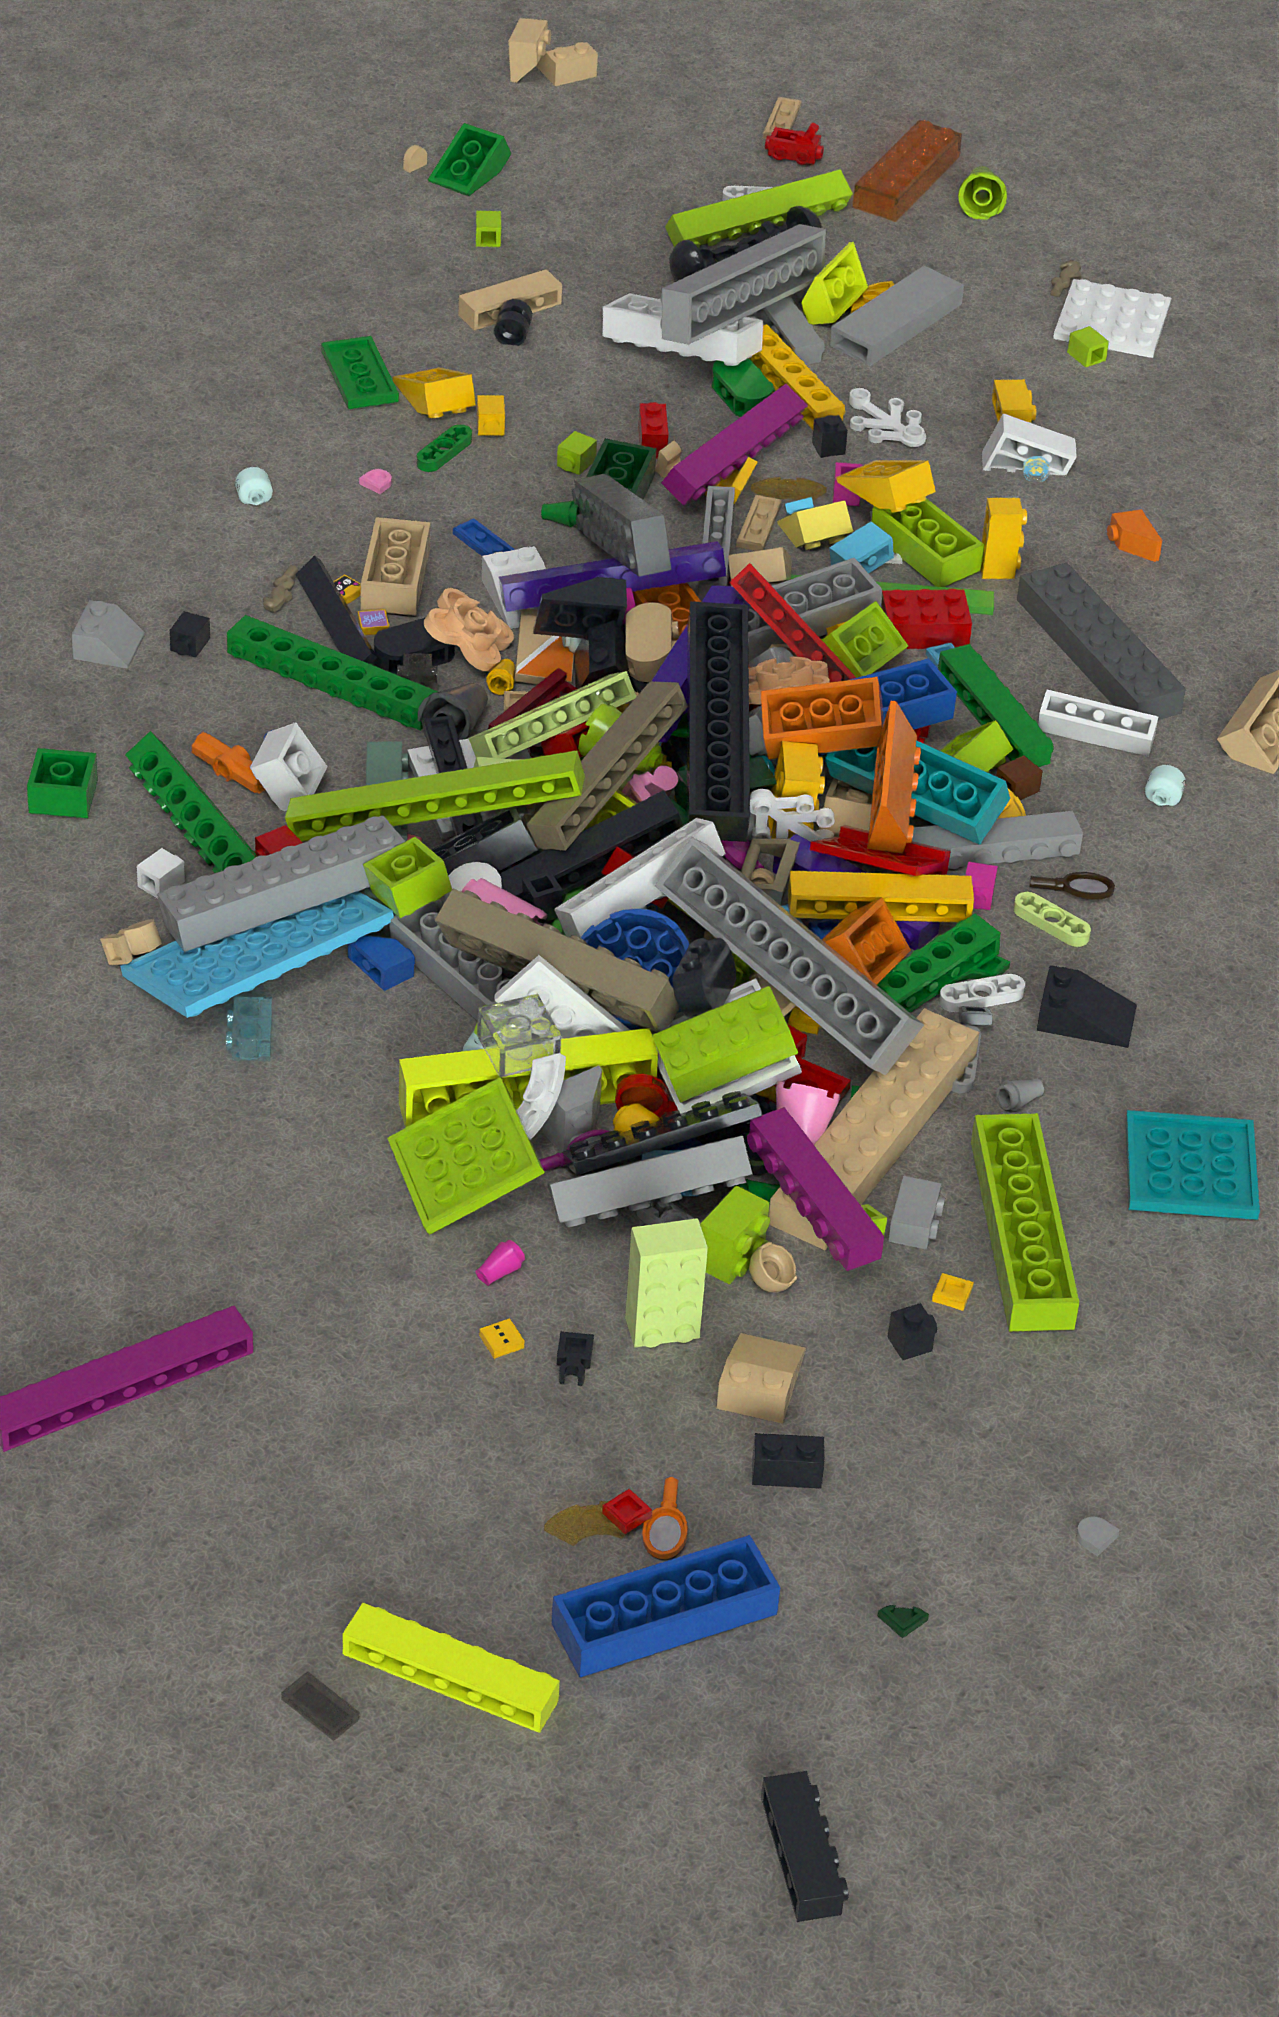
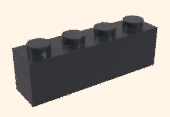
M807 1771L763 1777L761 1800L797 1922L842 1915L843 1902L848 1900V1886L845 1878H839L837 1872L839 1868L838 1853L836 1847L830 1846L827 1839L829 1838V1824L825 1815L820 1816L819 1813L820 1796L817 1786L811 1785Z

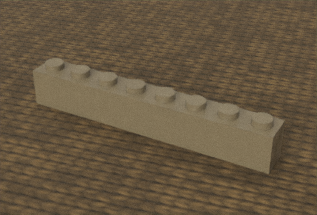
M650 681L581 761L585 774L581 796L546 801L532 817L527 826L537 848L567 850L688 707L678 682Z

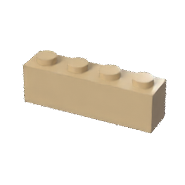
M547 269L459 295L458 315L473 330L496 324L500 308L507 300L518 299L526 302L530 306L532 313L560 305L562 300V284Z

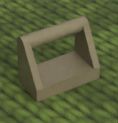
M752 839L741 873L751 880L760 851L782 858L773 884H755L781 905L800 842L790 839Z

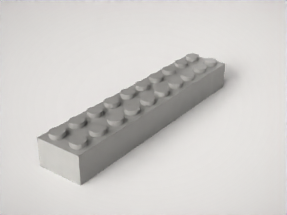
M799 224L662 288V318L660 322L662 339L689 345L811 285L814 278L825 268L826 229Z
M691 837L655 885L656 888L713 936L722 938L733 953L871 1069L886 1075L924 1026L922 1022L705 843Z

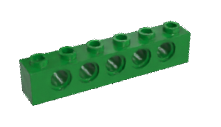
M975 913L967 919L959 921L955 927L944 934L936 936L933 941L921 949H916L910 956L899 962L877 986L908 1012H912L938 995L945 985L956 983L997 956L1000 950L1001 932Z

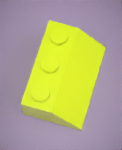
M849 242L814 278L801 303L803 313L806 315L809 324L835 323L868 288L854 242Z

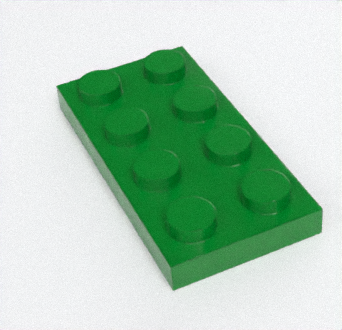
M372 336L321 343V352L348 409L399 402V392Z

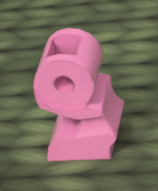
M659 766L653 774L648 771L641 775L634 774L630 781L627 782L622 793L636 803L663 790L669 796L678 783V776L672 768Z

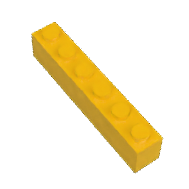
M790 871L788 907L789 913L795 918L844 919L852 911L881 897L895 921L959 922L970 917L973 912L974 893L972 876L923 874L913 876L909 874Z

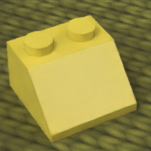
M845 501L798 511L777 521V524L796 548L805 546V550L821 547L820 542L829 540L830 545L835 544L853 532Z

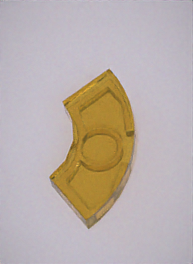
M781 477L763 479L751 485V491L759 496L796 500L812 497V501L826 494L827 487L820 483L799 477L796 480H781Z
M599 1501L597 1505L580 1507L577 1504L555 1514L544 1524L545 1532L572 1546L582 1539L593 1535H611L623 1539L626 1535L602 1514V1506L608 1501Z

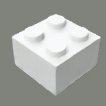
M293 723L267 733L250 769L278 808L287 811L290 798L315 793L328 766L298 724Z

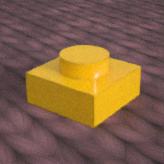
M795 1006L792 1009L788 1024L799 1031L818 1035L821 1026L799 1007Z

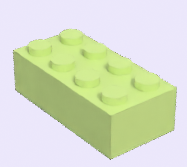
M698 1218L637 1226L631 1229L625 1319L634 1347H656L659 1344L677 1341L687 1343L693 1339L700 1338L708 1247Z

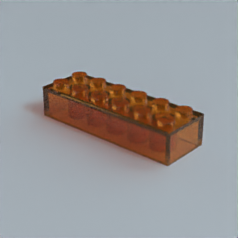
M918 120L855 183L852 208L897 222L960 157L962 133L955 132L951 128L934 125L929 121Z

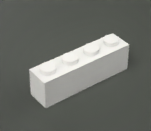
M1047 689L1039 713L1038 726L1046 733L1149 757L1156 733L1158 716Z

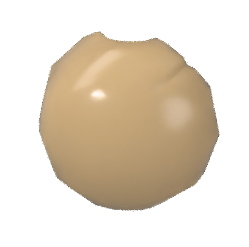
M768 1242L760 1246L752 1254L749 1271L753 1281L760 1289L767 1292H780L786 1290L797 1280L795 1275L796 1265L792 1254L783 1246Z

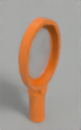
M674 1477L665 1479L661 1507L652 1511V1518L644 1522L642 1529L643 1543L647 1552L658 1559H669L676 1556L685 1546L688 1537L686 1518L677 1509L676 1499L679 1482Z

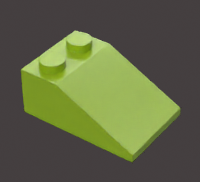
M876 601L822 639L856 678L872 674L908 647V644Z

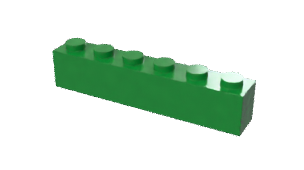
M970 644L941 651L938 663L939 671L957 691V697L981 726L995 720L998 722L1013 747V750L1006 755L1009 760L1013 761L1025 756L1038 767L1050 764L1051 754L1054 750L1051 738L1046 736L1038 726V723L1030 717L1023 705L1011 694L1009 688L1004 686L996 673L983 661L982 656Z

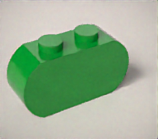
M749 358L736 366L725 365L724 361L719 360L713 364L711 388L738 417L743 416L775 392L772 382L762 374L761 370Z

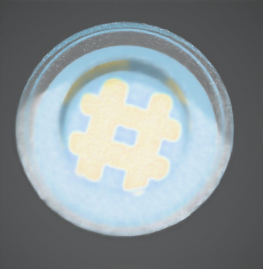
M1032 456L1025 460L1023 476L1026 480L1043 482L1048 478L1050 466L1044 457Z

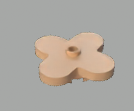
M454 588L445 589L437 600L439 608L432 609L424 619L425 629L436 640L445 644L459 646L466 660L475 668L490 672L501 660L499 651L506 650L514 639L511 628L504 621L497 618L491 610L487 614L483 609L477 607L480 603L477 600L469 598L460 590Z
M793 656L790 657V662L777 663L776 658L763 661L756 667L749 668V704H761V691L830 683L827 663Z

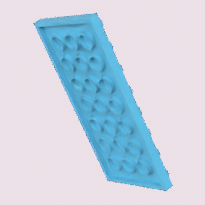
M357 891L186 952L174 941L120 967L124 978L188 1018L197 1016L203 1010L216 1004H223L237 994L251 991L255 986L267 980L277 979L282 973L293 968L302 967L312 959L328 955L340 946L354 943L358 938L370 932L380 931L383 926L391 923L390 920L394 918L393 910Z

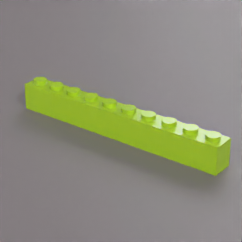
M571 751L290 798L285 820L288 828L301 841H307L316 836H325L337 832L342 827H351L363 823L371 817L384 816L392 826L581 796L585 774L578 751Z

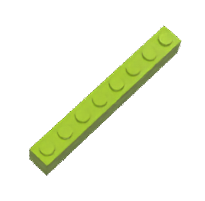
M840 169L673 214L665 229L674 247L682 240L692 241L697 248L703 244L713 246L719 243L721 239L729 238V240H735L747 232L756 234L760 230L761 224L766 221L774 222L780 227L786 222L787 212L794 206L807 207L814 211L817 216L823 215L830 209L840 211L847 206V202L853 193Z

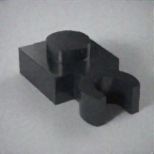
M560 1331L556 1365L560 1366V1384L565 1383L567 1375H575L578 1377V1385H583L585 1368L590 1369L594 1344L593 1334Z

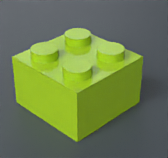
M416 837L363 864L372 893L389 909L393 910L399 918L413 914L417 909L430 902L439 900L443 895L452 891L444 861Z
M736 1185L700 1223L708 1247L706 1273L729 1285L737 1276L743 1277L746 1274L752 1254L760 1246L768 1243L766 1232L770 1224V1217H768L770 1202Z

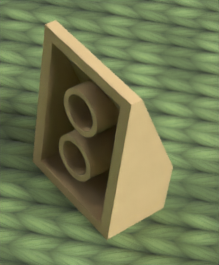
M833 778L825 798L824 808H829L833 811L835 822L831 827H820L819 830H830L833 832L834 837L839 836L840 826L845 825L869 831L872 795Z
M740 1333L726 1360L719 1381L717 1409L783 1424L806 1348Z

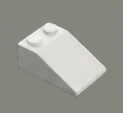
M535 546L482 556V582L502 619L511 629L519 627L521 610L505 611L501 599L499 577L546 569Z

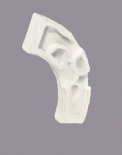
M561 1053L532 1060L530 1080L523 1095L524 1101L517 1110L530 1140L549 1117L560 1094L566 1063V1056Z

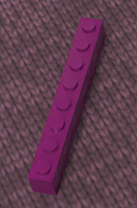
M784 384L676 464L661 484L683 506L692 499L695 502L698 501L706 493L708 486H717L721 481L720 478L726 480L734 472L735 467L739 470L745 464L748 457L755 458L762 451V446L768 448L777 439L776 436L781 438L791 428L790 425L793 428L796 427L803 420L804 416L802 413L808 405L787 384Z
M231 1306L0 1396V1447L3 1452L252 1354L253 1331L237 1308Z

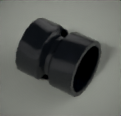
M518 299L507 300L502 304L494 327V335L501 344L519 346L524 343L532 321L530 306Z

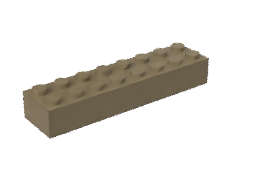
M452 889L435 918L436 923L452 947L515 974H518L533 959L540 955L611 1015L641 1028H650V1031L653 1033L669 1028L679 1010L669 977L661 971L655 969L651 972L647 971L630 958L621 960L614 957L615 955L604 947L599 946L595 949L588 946L587 942L578 936L571 935L569 938L562 935L552 925H538L529 916L523 913L512 914L503 905L494 901L490 904L486 903L471 891L465 890L463 893Z

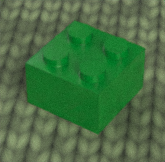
M37 748L27 783L29 813L88 818L98 782L97 754Z

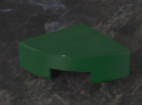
M889 1605L878 1610V1617L901 1638H904L927 1622L929 1617L928 1613L914 1606L912 1609L903 1607L895 1608V1605Z

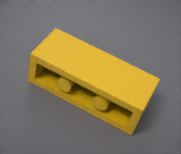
M987 498L981 541L985 544L981 567L982 579H1015L1016 570H1019L1021 567V555L1018 551L1024 545V533L1021 530L1022 525L1027 524V510L1022 509L1020 498Z

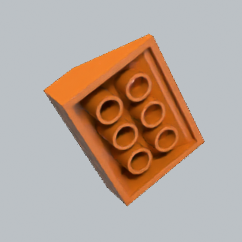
M890 701L877 744L867 849L903 854L906 843H911L913 838L914 825H909V817H914L916 799H911L912 791L917 789L918 773H914V765L919 764L921 747H916L917 735L897 701Z

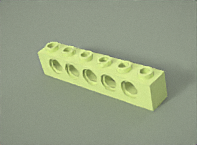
M627 671L610 674L468 739L476 757L506 758L587 721L594 710L601 704H610L616 708L634 700L636 694Z

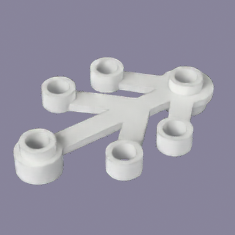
M855 388L850 391L849 404L854 409H863L876 418L870 419L854 416L850 420V428L855 431H862L865 427L872 428L868 431V440L870 442L880 443L883 440L901 441L903 444L911 447H918L926 442L924 429L919 426L922 419L921 412L917 410L908 411L906 413V422L909 425L904 426L900 423L901 412L904 408L903 400L899 398L890 399L888 402L890 415H888L870 402L871 394L868 390ZM881 429H890L894 431H882Z
M757 789L750 794V812L756 815L755 827L752 831L753 839H771L770 829L767 827L768 816L776 820V839H788V829L810 842L834 837L832 831L827 829L814 831L802 822H817L819 827L828 828L835 822L834 813L829 808L813 811L814 801L810 795L776 798L768 789ZM796 808L797 811L785 812L782 809Z

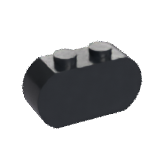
M425 618L378 631L374 637V652L378 657L374 661V665L398 676H404L451 662L455 656V645L445 644L433 638L425 629Z
M701 938L690 943L673 974V988L676 1001L682 1013L688 1018L696 1017L724 1005L736 982L735 961L728 944L722 938L710 940Z

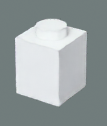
M163 848L137 865L138 887L157 899L158 893L185 882L184 861Z

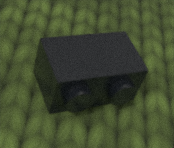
M755 1433L752 1456V1485L821 1489L824 1471V1437Z

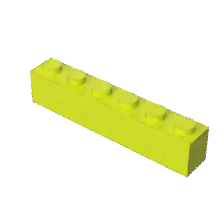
M362 1603L343 1632V1655L538 1733L543 1729L559 1701L560 1680L553 1678L549 1674L522 1666L512 1659H505L494 1655L479 1646H472L456 1640L446 1633H439L421 1626L416 1621L403 1619L388 1613L380 1607H373Z

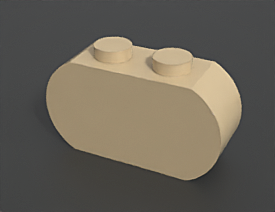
M644 603L632 608L626 614V658L630 675L638 681H652L675 645V639L680 637L678 621L673 622L671 610L667 606L660 603Z

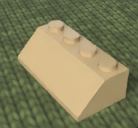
M1279 670L1259 678L1217 738L1222 749L1231 759L1274 774L1279 767Z

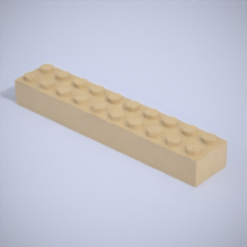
M924 1008L917 1016V1019L924 1026L888 1073L884 1075L874 1070L814 1144L860 1205H862L952 1090L953 1082L956 1078L959 1081L965 1074V1067H968V1063L975 1058L977 1053L978 1031ZM780 1187L770 1199L769 1225L826 1250L828 1247L822 1238L819 1239L816 1236L813 1226L806 1217H802L799 1214L795 1202L789 1195L784 1194Z

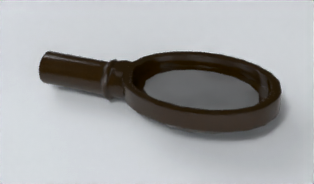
M1074 872L1065 875L1064 878L1056 879L1030 876L1029 887L1065 891L1081 899L1099 900L1112 896L1115 884L1111 879L1100 874Z

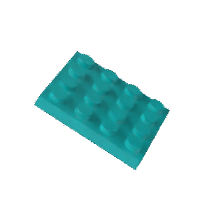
M1127 1110L1125 1122L1129 1210L1258 1220L1260 1205L1254 1120Z

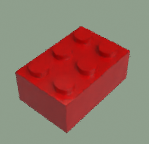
M964 589L882 590L881 608L908 644L906 649H926L947 643H952L956 648L970 644L972 620Z

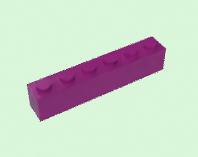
M783 1107L751 1119L750 1131L747 1135L750 1149L753 1152H757L763 1160L766 1170L770 1174L773 1173L779 1181L784 1194L789 1195L795 1202L799 1214L807 1218L813 1226L816 1236L819 1239L822 1238L829 1247L832 1257L836 1261L839 1260L846 1271L881 1259L884 1235L786 1108Z

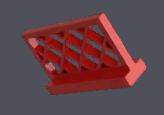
M847 825L840 826L838 837L811 841L810 844L811 851L913 876L922 874L947 875L951 853L950 850L913 841L906 843L903 854L867 849L869 831Z

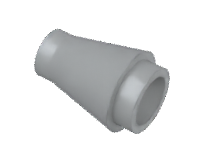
M1037 1078L1004 1081L996 1090V1099L1002 1109L1016 1111L1033 1099L1042 1096L1044 1087Z

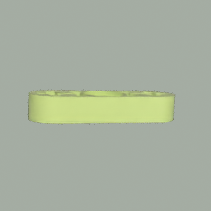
M1022 892L1015 897L1014 912L1020 918L1068 945L1081 947L1089 942L1091 927L1087 922L1035 893ZM1045 918H1056L1059 922H1048Z

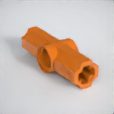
M205 732L196 737L195 742L192 744V754L210 764L217 776H223L226 778V782L233 779L254 793L260 794L265 790L250 769L253 761H251L246 749L240 745H235L231 748Z

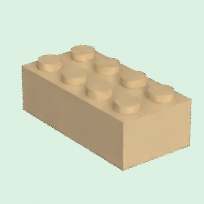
M376 517L361 580V611L385 609L386 613L416 616L430 552L431 522Z

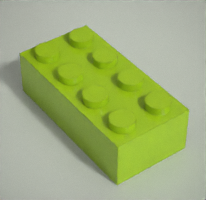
M927 498L920 503H909L906 505L907 508L899 512H891L890 509H878L873 506L871 521L893 537V552L898 553L905 562L936 587H945L981 571L985 544Z
M770 986L652 1035L680 1103L798 1054L789 1027Z

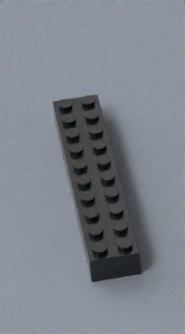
M690 601L687 625V823L695 818L711 821L715 825L720 841L747 842L750 821L748 605Z

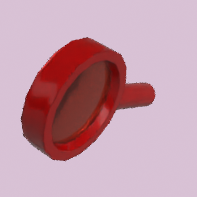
M630 1075L623 1078L617 1085L615 1104L618 1110L623 1106L638 1103L659 1118L664 1113L678 1111L675 1102L669 1100L668 1087L662 1080L652 1075Z

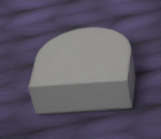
M1092 1516L1080 1521L1076 1537L1081 1546L1098 1557L1118 1538L1120 1529L1100 1517Z

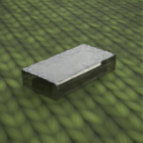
M308 1671L281 1692V1700L333 1741L360 1720L359 1711Z

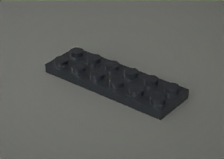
M735 1091L723 1095L722 1101L712 1104L710 1101L696 1103L691 1106V1111L681 1114L680 1111L668 1112L661 1116L662 1120L653 1123H649V1121L637 1122L630 1126L631 1130L619 1133L618 1130L606 1132L600 1135V1140L588 1143L587 1140L575 1142L569 1145L570 1149L563 1151L562 1154L565 1164L576 1175H580L762 1116L759 1103L745 1093L741 1094L740 1091Z

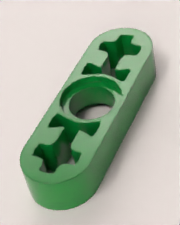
M462 424L450 427L417 453V468L424 472H433L441 468L472 443V429Z

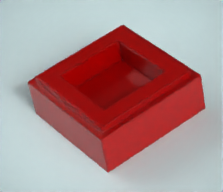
M627 1489L602 1506V1514L624 1534H627L652 1518V1509L631 1489Z

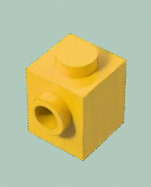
M477 395L478 436L505 435L504 395Z

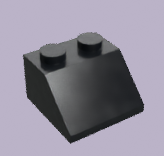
M615 620L589 627L575 651V687L579 689L610 674L627 671L630 679L626 658V635Z

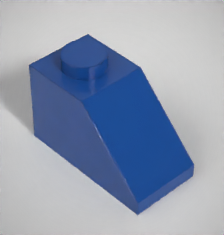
M362 936L356 942L348 944V958L384 991L414 977L415 956L409 948H405L398 940Z

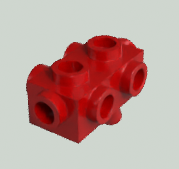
M811 123L806 132L775 127L771 136L767 135L765 141V150H768V156H773L776 160H794L801 165L807 163L815 164L816 160H822L824 146L821 145V136L816 135L819 130V126L816 123Z

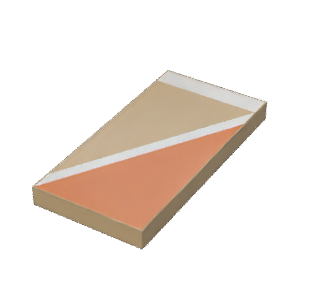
M539 607L522 609L514 681L538 685L557 668H560L567 673L566 681L571 684L574 653L568 647L563 646L562 637L533 634Z

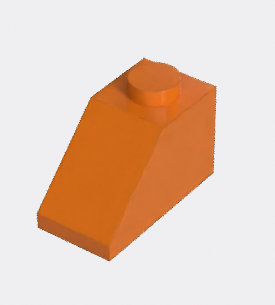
M1143 510L1113 513L1110 525L1107 527L1109 540L1114 541L1119 550L1151 561H1159L1162 539Z

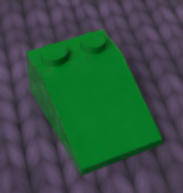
M463 123L429 176L428 181L470 196L501 172L512 153L504 136Z

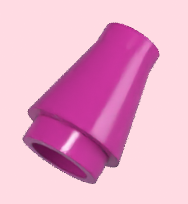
M514 1241L499 1242L481 1267L475 1271L478 1279L489 1286L494 1281L520 1269L521 1263L525 1261V1255Z

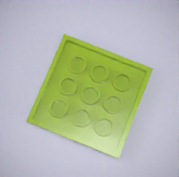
M501 1077L387 1138L422 1224L429 1235L545 1173L506 1084Z

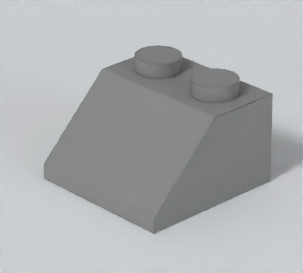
M89 600L72 632L73 659L128 669L145 636V632L117 605Z
M600 1066L563 1080L556 1104L543 1124L542 1131L560 1153L566 1151L571 1141L579 1135L595 1130L600 1113L602 1069Z

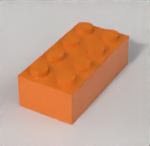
M878 677L761 691L763 738L768 759L779 757L782 741L816 744L818 753L876 747L884 724L882 696Z
M882 897L852 911L822 939L876 985L911 951Z

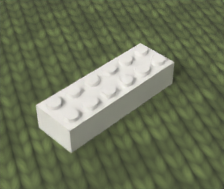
M629 293L603 306V337L612 338L617 343L632 342L637 347H656L658 351L679 352V355L686 357L695 355L701 357L704 361H724V364L728 366L739 365L743 360L751 358L752 355L762 350L763 320L744 317L687 345L662 339V329L660 326L662 303L660 299Z

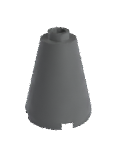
M469 683L433 693L426 697L419 706L418 721H421L423 725L424 718L452 715L459 740L467 739L488 702L487 693L482 686L476 683Z

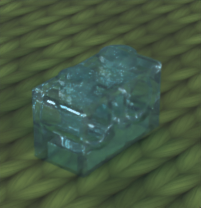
M234 997L233 1009L227 1010V1028H232V1031H226V1050H232V1061H270L272 997Z

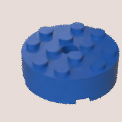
M628 909L609 915L610 918L602 921L595 927L592 925L581 936V939L586 941L588 946L595 949L599 946L611 951L615 955L614 957L621 960L630 958L647 971L651 972L653 969L661 971L669 977L672 988L673 974L690 945L685 934L674 921L663 914L646 909ZM614 1016L629 1030L644 1029Z

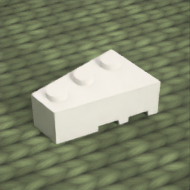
M1004 413L1002 414L982 451L983 470L990 471L991 468L1007 469V472H1016V469L1025 470L1024 465L1028 459L1041 457L1048 463V470L1045 474L1067 475L1077 457L1075 438Z

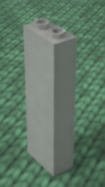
M922 266L834 324L831 330L830 346L871 366L962 305L964 284L927 266Z

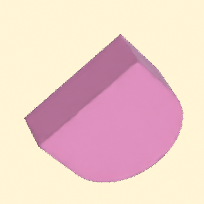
M382 469L370 470L359 478L360 485L378 494L387 490L392 482L391 474Z

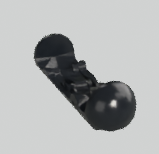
M794 206L787 212L786 222L783 226L779 227L774 222L766 221L761 224L758 233L743 238L734 246L724 245L710 250L704 245L698 249L692 241L682 240L673 248L670 254L669 267L671 274L676 281H679L799 224L822 228L820 219L811 209L804 206Z

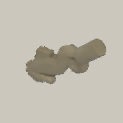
M1069 260L1060 265L1062 271L1059 277H1054L1051 280L1053 285L1050 293L1051 296L1060 297L1063 289L1071 286L1070 280L1081 279L1079 272L1081 265L1079 262Z
M290 565L281 577L275 579L273 584L275 588L271 592L272 598H263V605L266 610L275 612L285 602L292 599V594L289 590L293 588L295 583L293 579L298 572L296 566Z

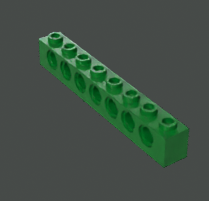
M248 615L241 618L227 632V653L233 657L244 659L256 664L260 668L269 669L280 674L282 677L291 678L303 683L307 687L316 688L328 693L332 697L348 701L356 707H363L377 713L381 717H388L406 727H412L420 731L423 729L421 721H418L419 706L426 697L438 692Z
M150 731L125 754L132 763L129 769L139 780L143 778L146 780L142 785L153 797L159 796L156 800L159 806L167 814L173 813L170 817L171 821L181 831L184 828L187 830L184 834L185 838L195 848L200 846L201 849L198 851V854L209 865L212 863L215 865L212 869L214 873L224 871L229 866H238L250 862L258 857L170 749L153 732Z

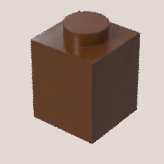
M1022 756L997 767L996 777L1005 780L1008 789L1019 800H1022L1040 792L1043 771L1027 757Z

